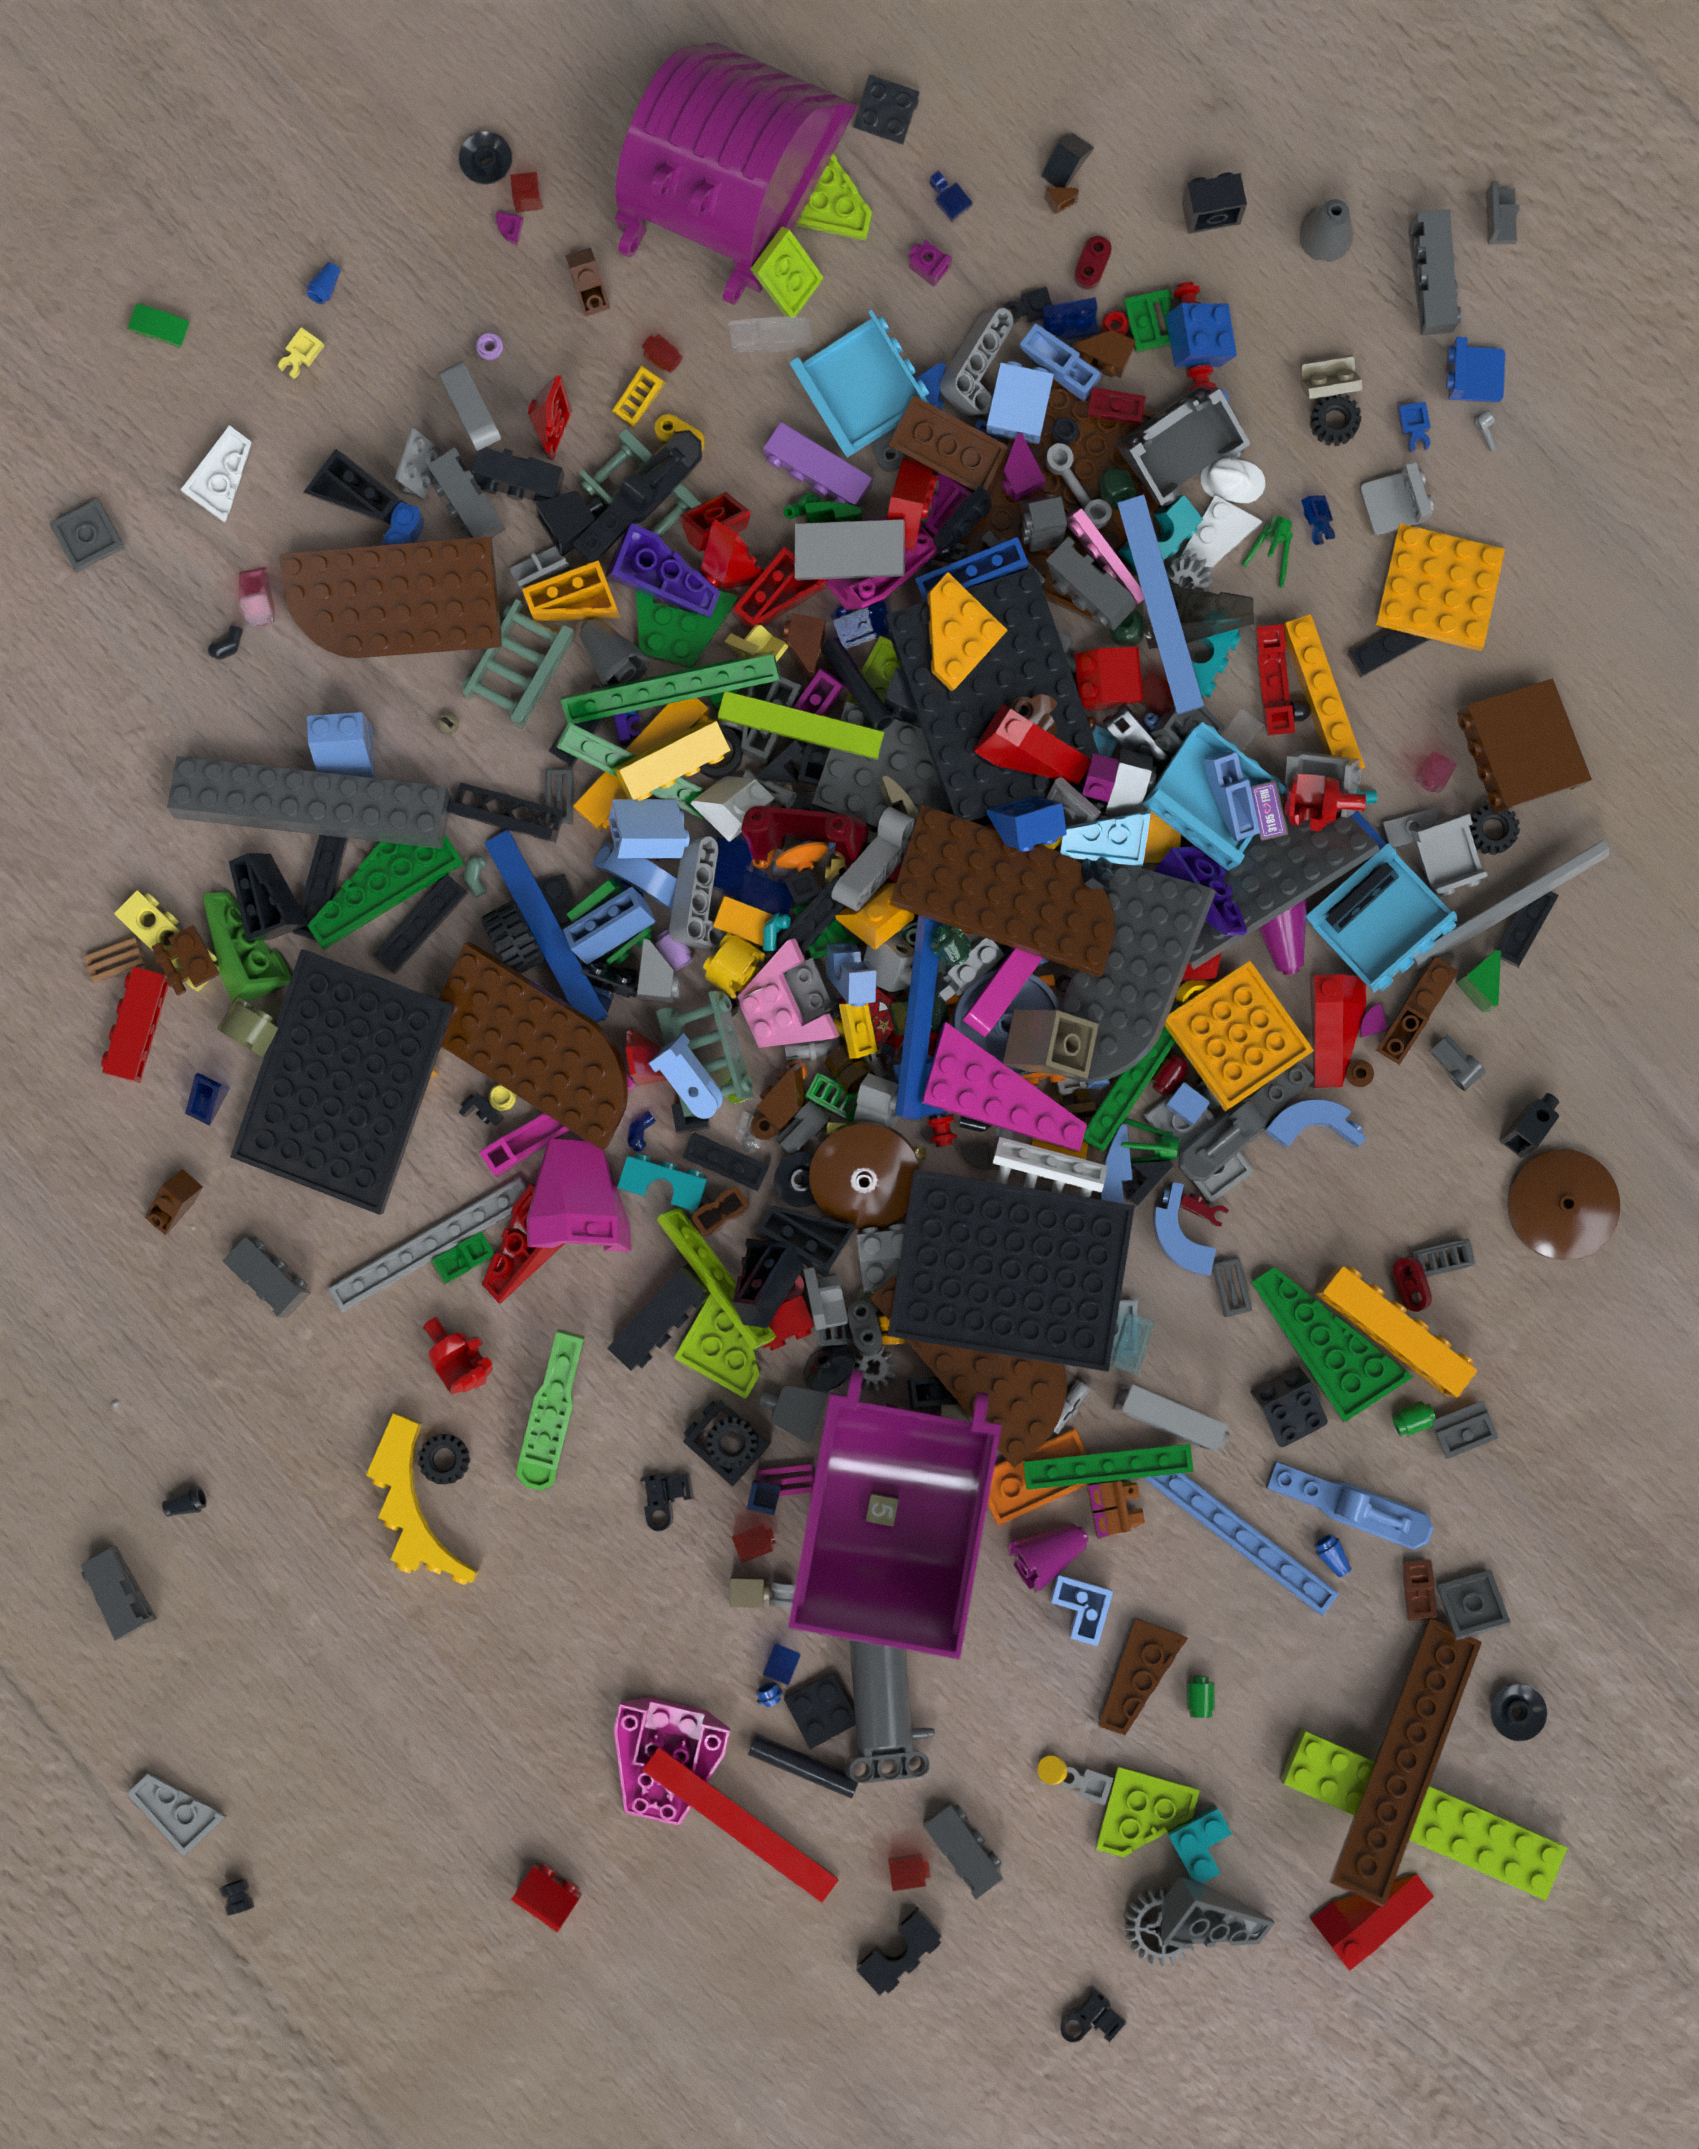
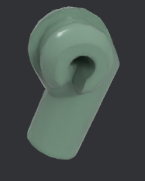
M482 856L470 857L466 861L463 876L475 898L487 892L479 879L480 871L486 866V861Z

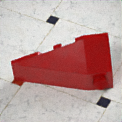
M558 375L539 392L536 400L532 399L528 408V415H530L534 430L547 458L553 460L572 413L563 379Z
M715 519L711 526L701 566L702 576L715 588L719 586L724 590L753 585L764 570L758 565L755 568L754 564L757 560L747 552L748 547L739 534Z
M1003 703L973 750L996 766L1053 779L1062 777L1067 782L1079 784L1085 775L1091 761L1090 758Z
M633 1028L627 1029L625 1048L631 1077L638 1086L666 1081L667 1078L660 1070L655 1072L649 1065V1062L662 1048Z

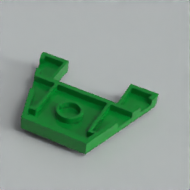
M636 591L639 649L648 658L690 669L693 668L712 641L711 639L719 627L726 620L731 609L737 604L738 596L720 591L711 618L703 615L653 603L655 597Z

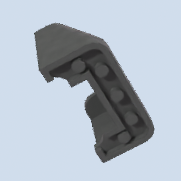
M1201 385L1117 442L1116 446L1155 502L1165 506L1178 498L1177 494L1180 491L1178 486L1220 457H1229L1231 460L1238 458L1245 452L1244 448L1251 443L1220 388Z

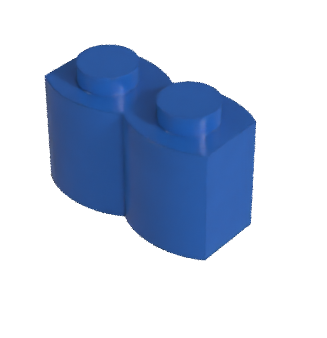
M400 502L392 513V527L385 534L382 545L414 543L420 537L424 527V518L420 509Z

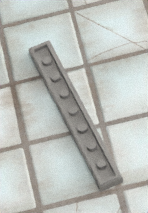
M1601 840L1456 927L1447 935L1434 941L1435 945L1427 953L1422 954L1420 952L1413 959L1415 966L1420 970L1430 964L1434 956L1440 958L1609 856V846L1604 840Z
M519 1177L329 1287L328 1290L340 1311L344 1312L431 1262L432 1259L456 1247L464 1240L512 1215L511 1211L514 1204L527 1189L522 1178Z

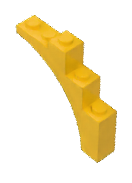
M393 1413L366 1476L372 1478L371 1483L378 1487L386 1489L388 1485L391 1486L378 1518L384 1520L383 1525L395 1531L403 1528L390 1561L396 1563L395 1568L406 1573H411V1570H420L424 1562L426 1563L425 1568L434 1573L441 1574V1571L452 1574L450 1579L463 1585H466L467 1581L472 1583L476 1580L479 1570L464 1563L443 1546L430 1529L419 1506L414 1486L413 1462L415 1446L422 1423L401 1414Z

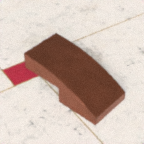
M1431 1559L1403 1562V1581L1408 1621L1436 1619L1435 1582Z

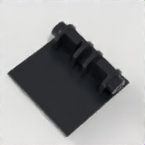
M869 74L853 128L904 145L914 110L917 109L920 91Z
M597 958L587 964L580 972L587 975L591 984L595 987L602 988L605 982L603 990H607L609 984H612V993H615L618 986L616 994L629 999L630 997L636 998L639 975L633 969L626 967L619 969L611 966L612 963L609 965L605 959Z

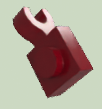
M1190 1193L1189 1196L1185 1194L1181 1196L1180 1208L1208 1220L1216 1227L1222 1226V1223L1217 1221L1214 1215L1217 1211L1227 1214L1229 1210L1225 1206L1217 1205L1210 1208L1204 1204V1198L1194 1193Z

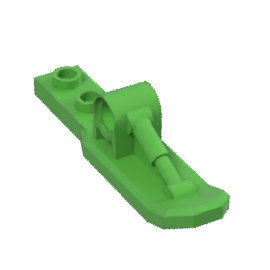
M561 1329L556 1331L544 1383L534 1396L516 1471L517 1477L525 1487L541 1491L555 1483L574 1405L572 1387L585 1339L583 1335Z

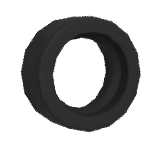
M719 725L722 734L731 743L733 748L731 760L726 765L717 768L711 767L706 763L699 766L701 769L700 773L714 779H721L736 772L743 757L740 738L735 731Z

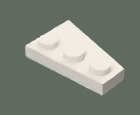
M229 425L181 488V492L226 524L252 442Z
M1215 495L1203 516L1204 520L1197 527L1198 531L1191 537L1182 554L1187 553L1191 558L1193 554L1197 553L1198 560L1201 561L1206 558V567H1214L1235 546L1239 545L1245 537L1258 528L1263 521Z

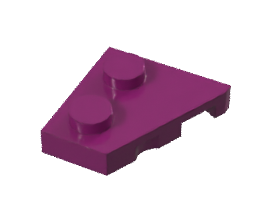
M941 473L938 474L937 480L939 485L936 495H933L932 511L928 516L926 524L928 531L934 535L937 534L949 517L972 494L957 482Z

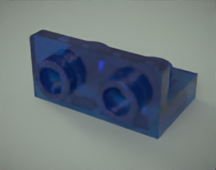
M1096 297L1042 307V328L1065 340L1096 335L1098 333Z
M883 599L860 609L846 610L844 606H840L834 610L835 613L829 615L834 624L838 639L846 649L878 638L880 635L889 634L883 618L884 615L888 614Z

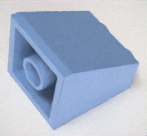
M362 712L307 716L308 745L317 772L375 778L373 726Z

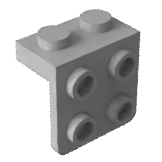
M1416 462L1405 465L1403 471L1399 474L1362 484L1360 492L1372 531L1375 535L1379 536L1397 531L1400 523L1410 526L1425 523L1434 510L1433 501L1430 495H1426L1424 485H1426L1425 475L1422 469H1418Z

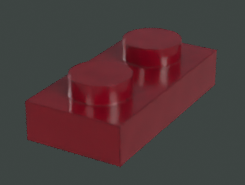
M1092 387L1087 416L1141 425L1146 396Z

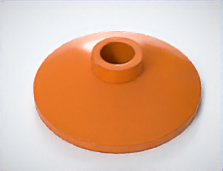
M823 842L802 844L781 853L775 859V863L779 868L798 869V872L809 868L812 870L814 868L813 864L823 858L828 853L829 848Z

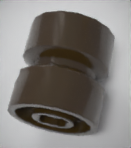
M847 1043L833 1050L825 1059L824 1064L833 1077L838 1076L837 1082L846 1095H853L859 1092L860 1085L868 1073L875 1074L867 1062L862 1060L863 1057L849 1058Z

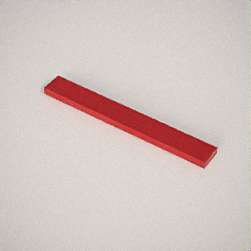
M659 1745L641 1768L644 1773L819 1902L823 1903L839 1881L835 1875Z

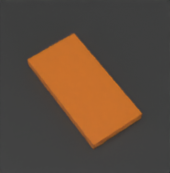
M1076 1428L1044 1442L1023 1461L1088 1454ZM1004 1460L994 1466L988 1506L997 1526L1090 1483L1026 1490L1023 1461L1013 1468L1007 1460Z

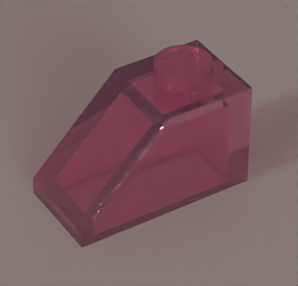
M266 567L239 572V601L248 627H262L274 622L275 608Z

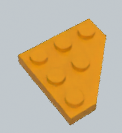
M946 573L927 594L928 605L930 606L931 670L943 684L953 691L1007 632V629L950 573Z

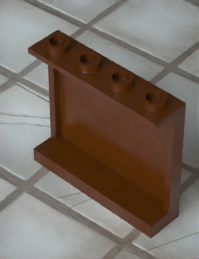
M1553 678L1469 704L1457 712L1458 725L1464 731L1468 742V751L1474 757L1478 777L1484 783L1488 803L1493 808L1495 814L1569 788L1572 790L1581 787L1592 780Z

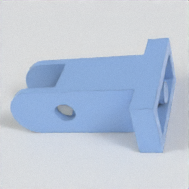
M682 1033L665 1045L649 1062V1065L655 1072L660 1070L695 1116L702 1119L710 1118L721 1106L723 1094L687 1045L690 1040Z

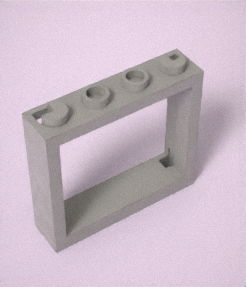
M1134 1384L1122 1385L1112 1409L1210 1451L1217 1452L1220 1447L1223 1448L1230 1435L1226 1431L1228 1425Z

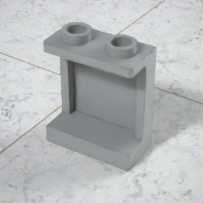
M1294 751L1287 756L1286 788L1290 784L1293 775L1307 773L1339 779V789H1341V792L1356 794L1357 784L1360 783L1362 777L1359 759L1304 751ZM1339 809L1341 817L1346 818L1357 811Z
M1459 812L1411 829L1428 888L1434 894L1447 896L1456 892L1455 888L1462 885H1465V887L1478 885L1481 883L1482 878L1488 876L1487 871L1483 870L1469 828V825L1473 823L1468 813Z

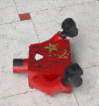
M876 988L875 1002L868 1003L878 1050L876 1058L880 1054L887 1055L888 1060L886 1064L891 1063L895 1052L904 1040L906 1021L903 1018L904 1011L897 1006L906 995L903 989L894 992L887 991L883 994ZM842 996L838 999H832L825 1006L824 1010L828 1008L834 1009L836 1013L832 1016V1019L835 1020L841 1014L839 1004L845 1003L846 1000Z

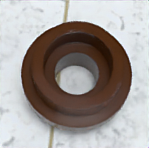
M1364 1060L1353 1061L1346 1070L1348 1082L1355 1087L1361 1088L1369 1085L1374 1077L1373 1067ZM1361 1068L1365 1071L1364 1078L1356 1076L1357 1069Z
M763 1113L757 1114L751 1122L752 1133L758 1139L769 1140L778 1131V1128ZM762 1121L769 1122L770 1128L767 1131H762L759 1128Z

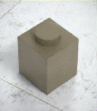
M731 1577L729 1607L763 1608L764 1601H769L770 1584H764L765 1578Z

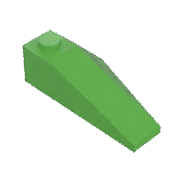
M229 892L205 893L202 898L221 979L232 1003L236 1001L237 997L245 1001H254L289 984L291 975L277 950L272 951L263 940L246 939L239 904Z

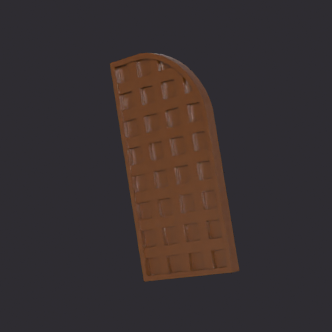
M492 536L280 554L283 592L290 614L299 628L313 642L336 655L347 658H366L502 647Z
M921 805L889 905L1100 978L1104 972L1114 938V916L1109 899L1104 889H1091L1084 884L1081 875L1082 864L1072 857L1062 855L1061 852L1038 844L1033 845L1032 850L1019 852L1016 848L1006 846L997 830Z
M470 941L464 943L439 998L442 1001L455 1005L441 1047L602 1151L608 1148L624 1116L628 1099V1083L624 1063L610 1036L597 1022Z
M897 1273L869 1297L888 1320L890 1319ZM905 1339L971 1418L973 1417L977 1392L989 1393L985 1421L1001 1423L998 1450L1013 1468L1042 1445L1053 1433L1062 1415L1066 1398V1373L1063 1364Z

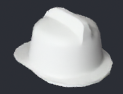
M1229 457L1219 458L1202 470L1201 485L1204 491L1211 497L1216 495L1227 501L1251 503L1262 495L1265 488V477L1255 464L1238 459L1231 460Z

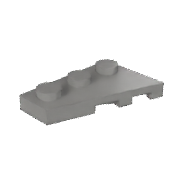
M152 1773L147 1774L127 1793L182 1856H185L227 1816Z

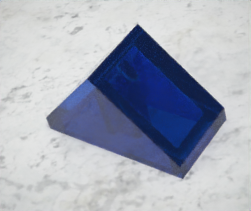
M197 1072L194 1077L185 1114L210 1126L230 1088Z

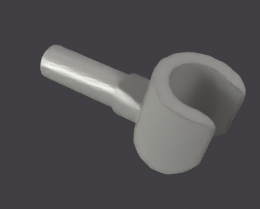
M1486 411L1476 418L1474 424L1480 432H1483L1490 451H1494L1497 447L1488 427L1494 424L1495 420L1491 413Z

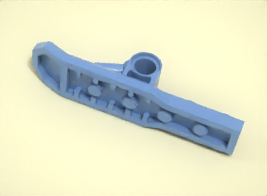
M1275 1462L1266 1486L1267 1489L1319 1508L1330 1519L1413 1550L1429 1543L1434 1528L1426 1512L1343 1481H1325L1278 1462Z

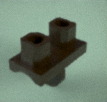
M1087 1089L1073 1091L1074 1104L1066 1106L1063 1103L1062 1093L1048 1095V1097L1074 1116L1082 1118L1080 1120L1085 1124L1087 1123L1084 1117H1091L1095 1114V1101H1091Z

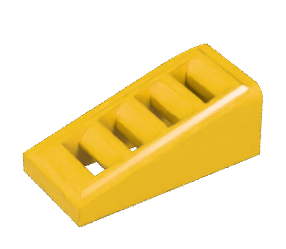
M641 366L612 412L635 427L661 392L666 382L647 368ZM644 378L654 384L652 389L642 382ZM637 387L648 393L646 398L635 391ZM631 395L642 402L640 407L629 400ZM625 404L636 411L634 416L622 409Z

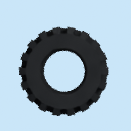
M509 901L482 916L483 927L503 963L522 974L544 962V954L521 911L514 902Z

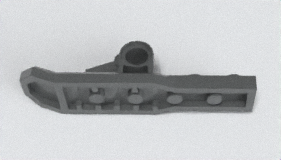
M1300 1061L1269 1081L1258 1092L1247 1096L1231 1107L1185 1146L1178 1155V1168L1189 1180L1205 1182L1268 1127L1273 1115L1315 1078Z

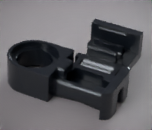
M690 1473L667 1477L666 1474H657L640 1479V1482L645 1481L649 1506H645L644 1510L647 1525L654 1531L668 1529L673 1523L671 1502H675V1498L683 1497L684 1500L694 1498ZM682 1481H684V1483H685L686 1496L684 1495V1489H683V1482H682ZM661 1510L667 1515V1522L664 1526L654 1524L652 1516L655 1511Z
M1091 1987L1090 1991L1092 1994L1077 2011L1073 2008L1061 2023V2034L1068 2042L1075 2043L1082 2040L1092 2028L1090 2024L1092 2023L1095 2030L1100 2028L1106 2034L1104 2038L1110 2043L1127 2022L1111 2008L1108 2010L1105 2005L1110 2007V2001L1098 1989ZM1075 2020L1080 2023L1082 2031L1078 2036L1072 2037L1066 2033L1065 2025L1068 2021Z

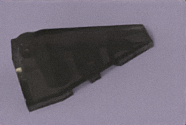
M1169 582L1186 643L1254 624L1253 597L1227 592L1217 594L1206 592L1204 588L1195 587L1194 589L1180 587V584ZM1144 599V634L1149 649L1158 648V644Z

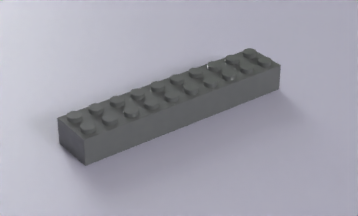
M176 756L167 809L175 819L443 849L449 815L447 808L449 801H451V795L446 786Z

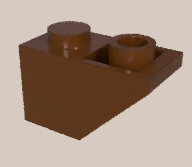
M591 247L565 255L584 316L610 309Z
M1110 330L1076 343L1073 349L1080 353V359L1100 369L1102 374L1112 378L1115 376L1121 378L1133 353L1136 341Z
M799 1063L792 1068L786 1066L776 1077L779 1082L774 1087L769 1085L759 1097L762 1101L756 1106L779 1130L788 1125L805 1106L803 1067Z
M182 1169L161 1186L145 1218L164 1235L168 1234L195 1203L203 1186Z

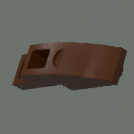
M1434 956L1398 1011L1376 1051L1400 1065L1459 971Z

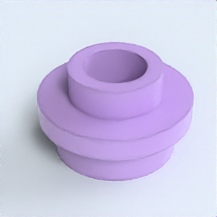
M485 333L478 338L476 350L483 359L494 360L501 355L503 343L498 335ZM488 344L495 345L492 351L485 350V347Z

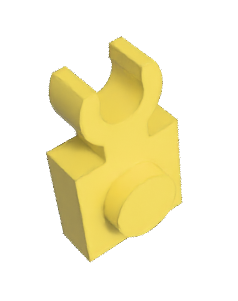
M301 327L285 348L290 355L279 361V369L283 371L286 366L292 365L293 369L289 375L292 379L297 378L300 374V365L303 363L309 367L323 349V342Z

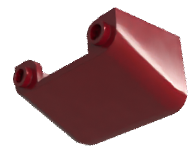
M754 806L750 808L744 815L741 827L754 860L767 861L768 853L775 848L783 850L785 839L791 838L836 843L834 852L836 856H842L845 859L846 869H849L864 852L868 836L865 820L856 815L768 806Z

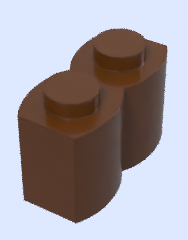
M738 1187L724 1191L716 1199L715 1203H709L700 1207L692 1216V1220L703 1236H709L721 1230L727 1221L742 1216L750 1205Z

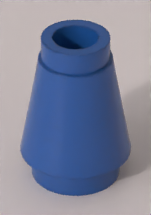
M327 262L307 284L306 295L318 304H325L326 301L331 299L341 270L335 264Z
M1328 1534L1314 1544L1316 1548L1315 1554L1337 1577H1342L1352 1570L1339 1538H1335L1333 1534Z

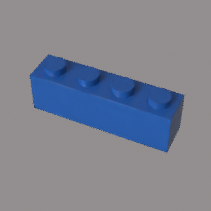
M1016 537L915 578L922 598L926 602L928 601L927 594L946 573H950L967 589L1029 568L1019 538Z

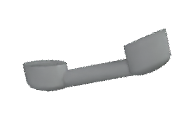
M1058 443L1049 448L1045 459L1048 470L1055 475L1063 477L1097 529L1103 528L1107 525L1112 515L1110 505L1101 499L1091 501L1070 469L1073 462L1072 450L1065 444Z

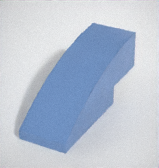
M1036 323L1019 345L1041 368L1047 369L1049 373L1054 374L1053 379L1082 401L1087 399L1092 391V387H1096L1100 381L1101 372L1080 359V353Z
M1226 751L1203 759L1212 793L1233 839L1238 841L1260 833L1250 782L1248 779H1243L1238 753Z
M1127 1124L1119 1127L1106 1154L1104 1165L1108 1167L1102 1192H1099V1200L1124 1204L1122 1182L1132 1180L1129 1148L1121 1147L1122 1142H1128Z

